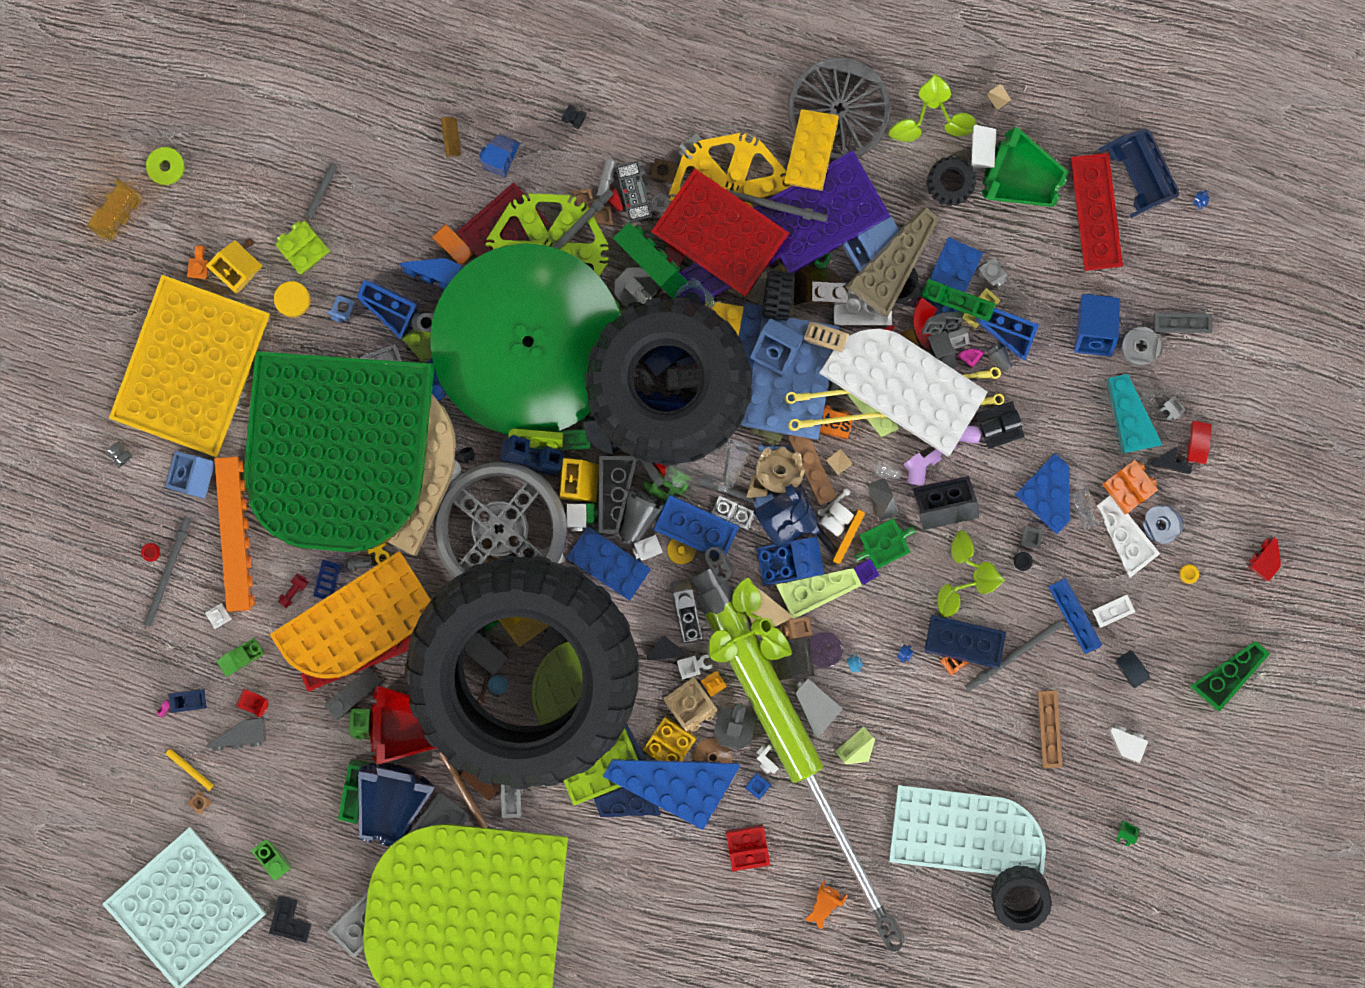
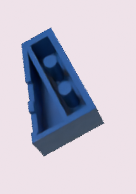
M370 279L364 280L357 295V298L373 314L381 319L399 339L405 337L412 322V317L420 303Z
M994 308L989 322L977 317L975 318V322L1019 359L1026 360L1039 324Z

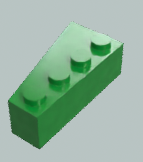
M629 222L613 239L671 298L676 297L689 284L678 272L680 270L679 266L674 261L669 263L666 260L669 256L662 249L657 251L654 248L657 244L650 237L646 239L643 236L645 232L638 225L634 227Z
M1255 641L1196 681L1189 688L1215 711L1220 712L1270 653Z

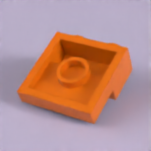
M1136 460L1128 463L1102 484L1124 514L1129 513L1141 502L1158 491L1155 479L1148 477L1144 472L1145 466Z

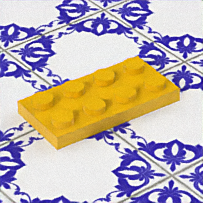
M801 109L785 176V185L823 191L839 121L838 115Z

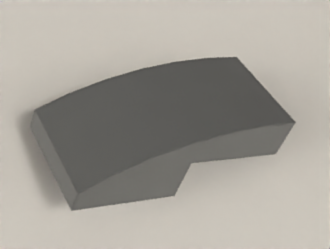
M947 312L932 316L926 321L922 334L940 335L943 329H957L963 319L962 312Z

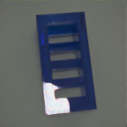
M322 559L313 597L325 599L335 592L342 568L341 564ZM325 568H333L335 569V573L326 571ZM323 575L333 576V580L323 578ZM321 582L332 584L331 588L321 585ZM319 589L330 591L329 595L320 593Z

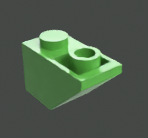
M253 638L226 653L216 662L225 676L228 677L265 653L256 639Z
M267 838L251 850L274 881L292 868V865L281 851Z

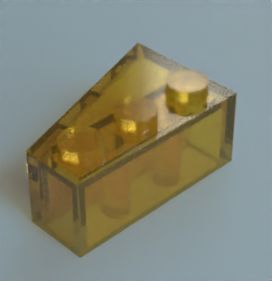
M118 178L114 182L117 184L116 188L112 193H107L105 196L107 200L102 207H98L86 226L107 242L116 238L120 226L125 225L129 221V214L142 203L141 198L143 196Z

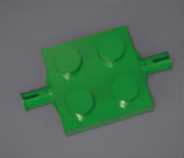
M893 518L859 535L864 550L854 554L855 558L862 555L856 559L857 562L868 557L877 570L911 553L907 546L906 537L916 533L915 530L908 533L914 527L911 526L902 531Z

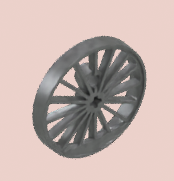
M830 58L812 65L797 79L789 95L787 113L794 136L797 129L794 116L800 115V111L794 112V99L827 107L825 109L809 111L829 112L827 114L839 116V131L836 132L835 137L841 134L843 154L831 153L830 161H835L847 154L842 118L859 147V150L854 151L857 158L868 153L880 142L889 124L890 101L884 83L870 67L853 59ZM819 69L833 70L836 98ZM816 71L831 99L805 79ZM836 71L848 73L841 99L839 98ZM850 75L861 77V80L843 100ZM864 79L872 81L877 85L847 102ZM804 83L828 103L803 97L796 93L800 85ZM878 89L883 98V102L851 105ZM838 105L842 106L841 109L844 110L841 111L840 114L836 113L837 110L834 109L837 108ZM884 106V119L850 109ZM850 114L882 123L880 131L875 135ZM847 118L873 138L865 147H862Z

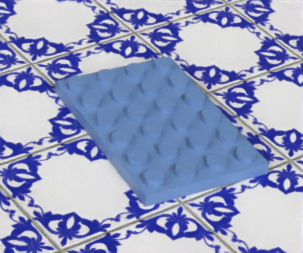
M762 317L759 336L770 320L769 318ZM788 318L787 321L773 319L805 336L808 325L811 322ZM817 323V324H821V325H824V326H827V327H830V328L839 330V326H833V325H828V324ZM825 332L822 333L820 341H822ZM830 334V337H829V340H828L827 343L830 342L831 337H832V334ZM803 338L784 376L754 360L751 401L746 410L742 427L818 440L821 424L791 431L788 428V423L793 419L799 421L822 419L826 396L796 401L793 404H787L784 397L790 392L795 394L826 392L829 379L819 372L833 350L810 344ZM789 395L788 400L792 402L794 400L793 396ZM792 422V427L796 429L797 423Z

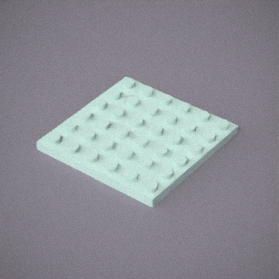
M191 827L103 903V906L175 988H183L267 914Z

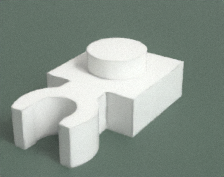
M703 655L700 660H696L695 656L678 660L677 664L682 679L701 674L699 668H712V664L706 666L703 663L705 658H709V655Z

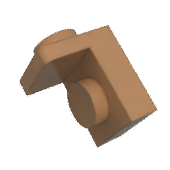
M809 617L789 619L780 624V631L787 641L813 635Z

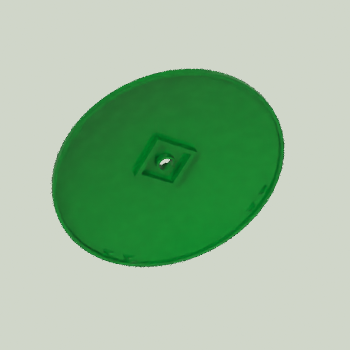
M507 245L486 252L469 262L446 286L436 306L431 325L430 345L432 361L435 364L434 368L439 381L449 398L464 414L482 426L508 435L512 429L557 432L575 424L591 412L588 405L587 390L585 389V373H587L589 363L587 359L592 346H595L601 336L600 332L608 322L612 323L620 314L606 284L599 275L580 259L565 251L546 245ZM525 336L533 338V344L530 347H526L522 343Z

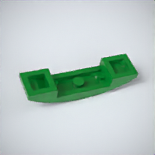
M931 279L927 280L921 296L988 322L996 305L993 302Z

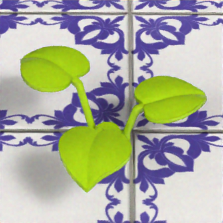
M934 73L919 89V97L923 100V107L918 122L915 123L913 119L901 120L889 130L888 136L901 142L917 140L922 134L919 126L922 123L927 105L930 108H937L940 105L945 119L948 121L944 129L952 136L960 137L971 134L977 122L968 113H958L949 118L943 102L951 97V89L941 77Z
M960 530L956 534L951 545V555L956 563H963L965 561L967 564L977 568L973 573L975 582L956 586L954 589L950 584H945L940 589L937 604L941 615L945 618L953 616L959 610L960 596L956 592L957 590L976 585L979 593L988 594L1005 581L991 562H983L978 565L968 559L974 554V545L964 530Z
M750 578L744 579L736 586L732 595V603L737 612L746 611L747 616L756 620L752 623L750 632L732 639L727 631L719 630L714 632L709 640L710 658L721 663L732 660L738 652L737 646L733 642L752 634L761 635L763 638L760 642V650L767 659L777 660L792 655L788 641L780 630L773 627L771 620L768 618L762 619L761 616L750 613L756 612L760 608L761 596Z

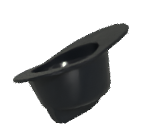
M913 268L895 303L915 308L916 303L922 296V289L919 285L917 271Z

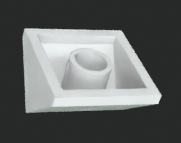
M974 125L971 150V165L973 169L994 167L996 129Z

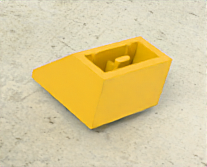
M236 240L219 251L206 265L236 294L263 267Z
M563 458L558 494L560 500L596 503L599 465L584 460Z

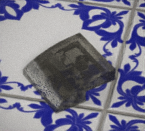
M809 637L787 640L792 655L772 660L773 669L779 681L815 676Z

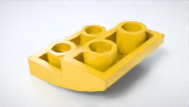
M665 716L643 748V751L656 760L682 761L697 737L690 732H686L683 727Z

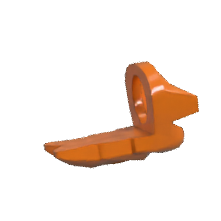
M825 880L817 891V901L813 906L812 913L806 917V921H815L820 929L823 928L824 920L830 915L832 909L835 910L838 905L842 907L848 896L845 893L840 898V893L832 887L825 886L823 888Z

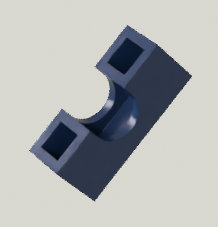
M516 435L510 436L502 443L500 460L522 465L548 476H553L562 469L564 451L549 446L543 449H532L529 447L530 440Z

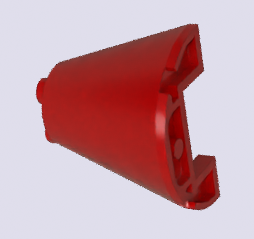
M377 686L373 695L376 703L371 705L370 715L371 752L376 754V756H373L374 763L382 764L435 749L436 746L432 747L424 737L421 725L412 714L409 705V695Z

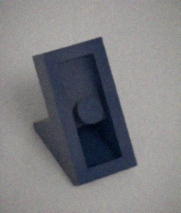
M205 689L168 694L170 713L207 708Z

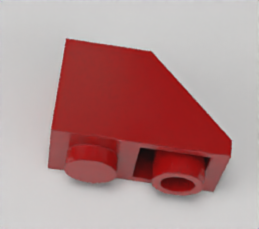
M1276 537L1266 538L1260 546L1262 548L1258 554L1254 553L1248 561L1250 562L1248 568L1264 581H1270L1281 567L1279 545Z

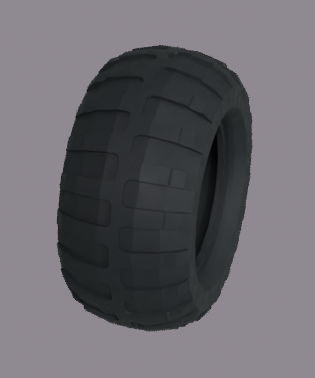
M505 556L468 568L445 584L428 603L418 619L408 644L409 648L404 673L409 692V705L413 716L417 718L424 731V737L432 747L436 746L446 756L447 762L457 770L461 768L478 777V781L490 785L492 783L509 785L511 789H528L531 786L541 785L553 786L562 783L567 778L589 770L616 744L631 716L638 692V651L625 615L620 612L612 601L610 594L602 586H597L593 581L585 577L583 572L572 566L566 567L552 562L544 557ZM508 617L531 618L556 629L571 644L581 665L583 685L578 702L560 718L538 726L512 725L490 715L473 697L464 674L465 648L468 639L477 630L493 621Z

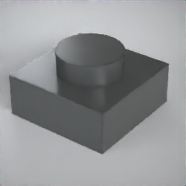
M1024 526L1020 545L1040 549L1044 530Z

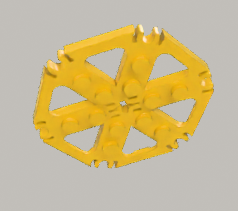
M741 133L697 141L702 148L700 149L694 143L693 146L696 148V152L693 154L686 150V154L692 155L693 158L688 159L684 154L682 155L669 195H677L681 189L680 184L688 166L695 167V169L727 190L734 184L733 191L759 198L776 195L790 186L785 187L783 185L785 176L781 177L780 175L787 171L765 145L758 140L757 146H754L756 137H753L751 143H747L745 141L747 134L745 133L741 138L742 141H739ZM726 143H732L735 146L727 174L709 155L710 147ZM756 153L762 154L774 168L773 175L745 181L753 156ZM675 197L669 198V201H673ZM747 203L749 206L754 208V206L751 203Z

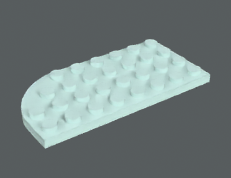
M898 785L889 862L999 875L1007 868L1019 865L1034 868L1043 875L1046 855L1044 836L1034 817L1016 802L1003 797Z

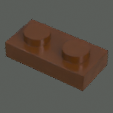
M465 770L460 775L462 779L488 801L501 787L498 783L490 785L477 780L478 777Z

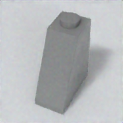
M808 678L805 681L801 679L795 686L797 689L795 694L813 734L818 738L843 708Z

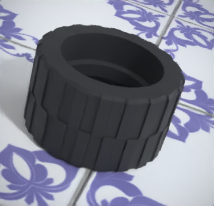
M1018 865L1007 868L994 880L991 889L993 908L998 920L1004 926L1012 930L1024 931L1032 930L1045 922L1051 912L1052 901L1047 881L1040 872L1028 866ZM1019 885L1033 887L1039 892V900L1028 910H1012L1004 905L1003 902L1005 894L1011 888Z

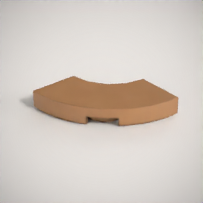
M591 189L572 191V196L577 198L575 201L577 207L581 206L583 202L585 203L584 209L581 210L582 212L587 208V205L589 208L592 206L591 203L595 198L592 195ZM604 206L600 212L597 211L593 215L598 225L613 226L611 206Z

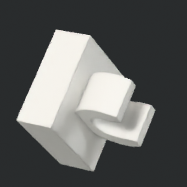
M223 603L205 613L214 629L232 620Z

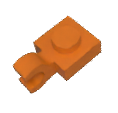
M195 246V259L189 258L188 278L207 280L209 268L206 265L209 263V260H204V246Z

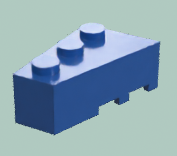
M500 134L487 144V147L483 146L479 157L483 168L505 178L520 143Z

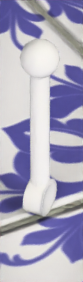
M844 489L843 493L824 509H819L818 515L824 516L825 512L830 509L835 501L838 502L843 497L849 496L851 493L850 489Z

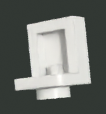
M763 744L756 752L758 754L756 758L762 763L760 767L766 773L771 771L775 774L779 768L765 756L772 746L770 744L767 746Z

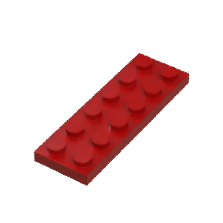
M1109 153L1071 157L1070 162L1084 271L1123 267Z

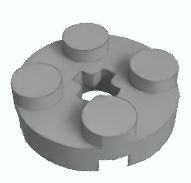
M1147 327L1134 328L1122 340L1123 356L1132 364L1146 365L1159 355L1161 342L1152 329ZM1140 341H1143V345H1146V349H1142V351H1139L1136 347V344H1139Z

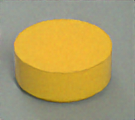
M1184 565L1179 571V577L1184 583H1194L1199 578V570L1194 565Z

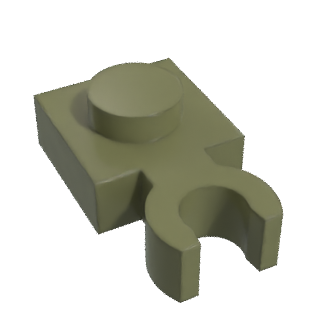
M750 428L749 431L750 433L765 438L764 442L775 445L776 442L780 443L783 436L775 432Z

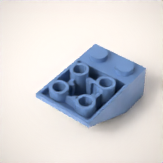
M892 216L842 245L857 273L899 232Z

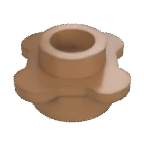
M197 791L195 796L188 800V805L196 810L197 814H202L206 806L211 805V800L206 798L202 791Z

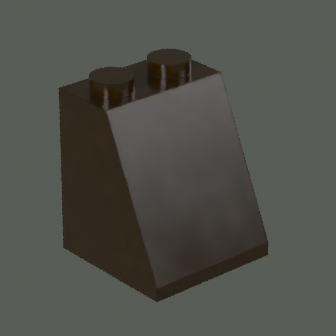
M803 267L794 273V305L830 307L848 303V289L845 287L848 283L831 268Z

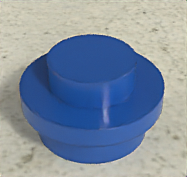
M904 644L901 647L897 656L900 662L910 661L914 653L912 646Z

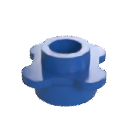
M1207 190L1204 192L1199 191L1194 199L1193 204L1198 207V210L1206 207L1210 197Z

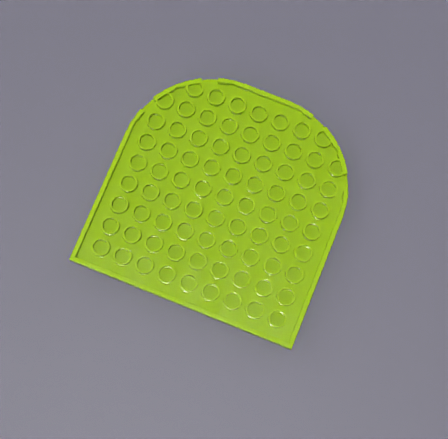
M435 824L413 830L394 842L377 863L369 883L363 940L364 952L369 969L381 988H553L568 836L456 824Z

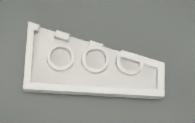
M1110 495L1096 506L1128 577L1131 578L1160 553L1128 513L1124 514Z

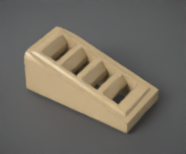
M810 322L804 340L810 344L843 353L849 334ZM825 332L822 341H820L822 333ZM830 334H832V337H831L830 342L827 343L828 340H829ZM837 336H840L838 344L835 346Z

